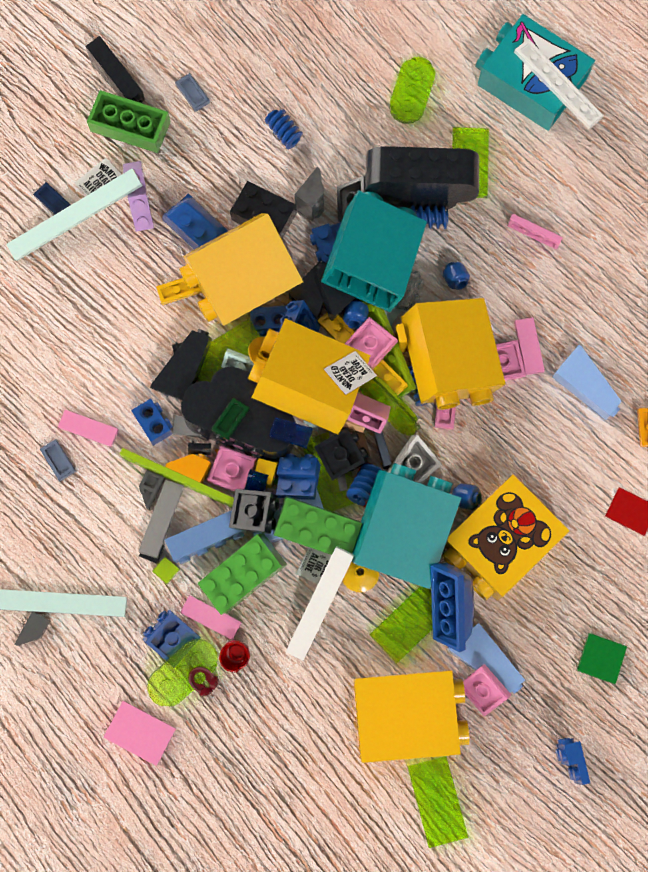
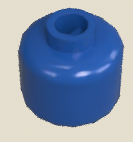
M450 262L443 270L442 276L449 288L461 290L468 285L470 275L463 263Z
M359 300L348 304L343 314L345 324L352 329H358L368 318V306Z
M461 483L452 492V495L461 497L458 508L473 510L482 501V494L476 485Z

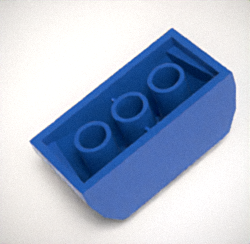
M189 193L162 216L163 221L194 250L228 232Z
M436 563L430 565L433 640L458 652L466 650L465 643L471 636L474 623L472 577L463 570L448 563Z

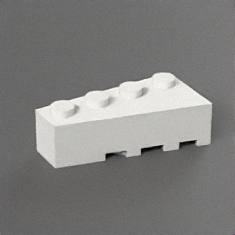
M411 435L387 472H391L394 463L416 470L413 481L422 483L442 463L418 435Z

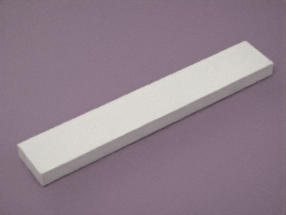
M527 39L515 49L514 53L588 129L592 128L603 118L604 115L530 39Z
M336 546L286 650L290 655L302 661L305 659L354 558V554Z

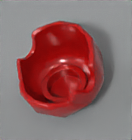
M237 640L227 642L221 648L219 655L221 666L226 671L234 673L246 667L250 659L248 646L242 641Z

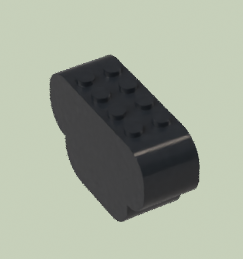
M375 147L366 153L365 192H374L380 195L384 202L397 208L405 207L411 209V205H414L416 210L418 206H422L423 210H425L426 206H429L431 211L433 206H437L438 211L441 206H444L445 210L447 208L451 209L457 203L472 201L478 197L479 154L470 149Z
M225 367L214 374L211 382L199 381L192 384L186 390L181 402V411L187 427L192 432L199 434L198 437L205 441L211 439L216 441V444L219 446H230L235 451L243 454L248 452L257 460L260 458L276 462L279 461L280 457H285L286 454L291 453L296 441V422L293 415L253 399L252 395L257 383L248 379L250 372L236 367ZM232 398H235L249 407L250 410L230 439L226 441L212 432L211 428Z

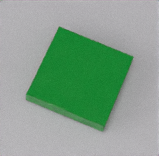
M588 633L576 671L616 685L627 646Z

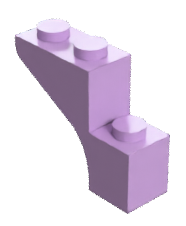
M141 161L123 164V173L134 169L143 185L128 194L135 230L137 232L153 229L154 224Z

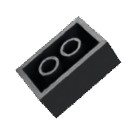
M247 181L232 206L230 215L231 220L243 224L261 213H268L282 240L297 214V205Z

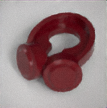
M197 666L188 675L189 684L195 691L199 692L200 697L210 695L218 686V676H214L205 667ZM199 672L204 673L209 687L197 684L194 681L195 674Z

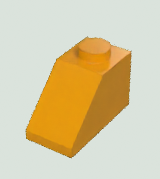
M191 454L171 461L165 467L203 484L212 465L208 461V457L202 454H198V456Z

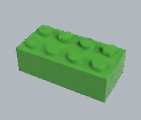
M102 90L99 91L87 119L90 132L155 153L159 152L171 123L167 111Z
M286 496L273 534L274 536L330 555L333 554L336 546L352 553L362 523Z
M264 533L257 534L199 581L198 585L220 615L230 612L282 570L287 563Z

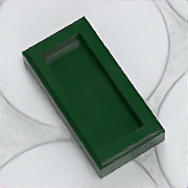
M232 398L211 428V431L228 441L250 408Z

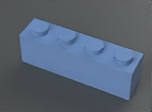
M231 510L165 539L173 561L183 564L190 561V557L196 554L202 556L208 553V549L214 546L220 548L226 545V541L230 539L235 541L245 536L244 533L247 531L229 528Z

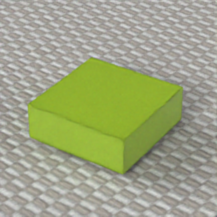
M164 557L152 572L168 585L180 569Z

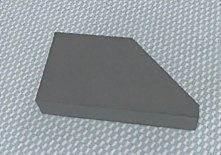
M148 469L139 485V489L146 509L150 510L165 477Z
M32 612L14 645L20 646L41 639L50 620Z

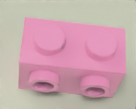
M357 393L347 420L381 434L388 420L391 407Z

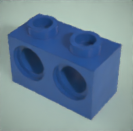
M286 306L257 307L251 310L252 335L265 337L269 329L279 332L281 324L277 325L274 321L286 315ZM258 320H264L265 324L262 326L256 325V322Z
M150 398L131 410L153 446L172 435L170 429L173 426L168 418L163 419L160 414L163 410L158 402L153 403ZM147 410H153V415L150 417H145L144 413ZM156 426H163V430L160 433L154 432Z

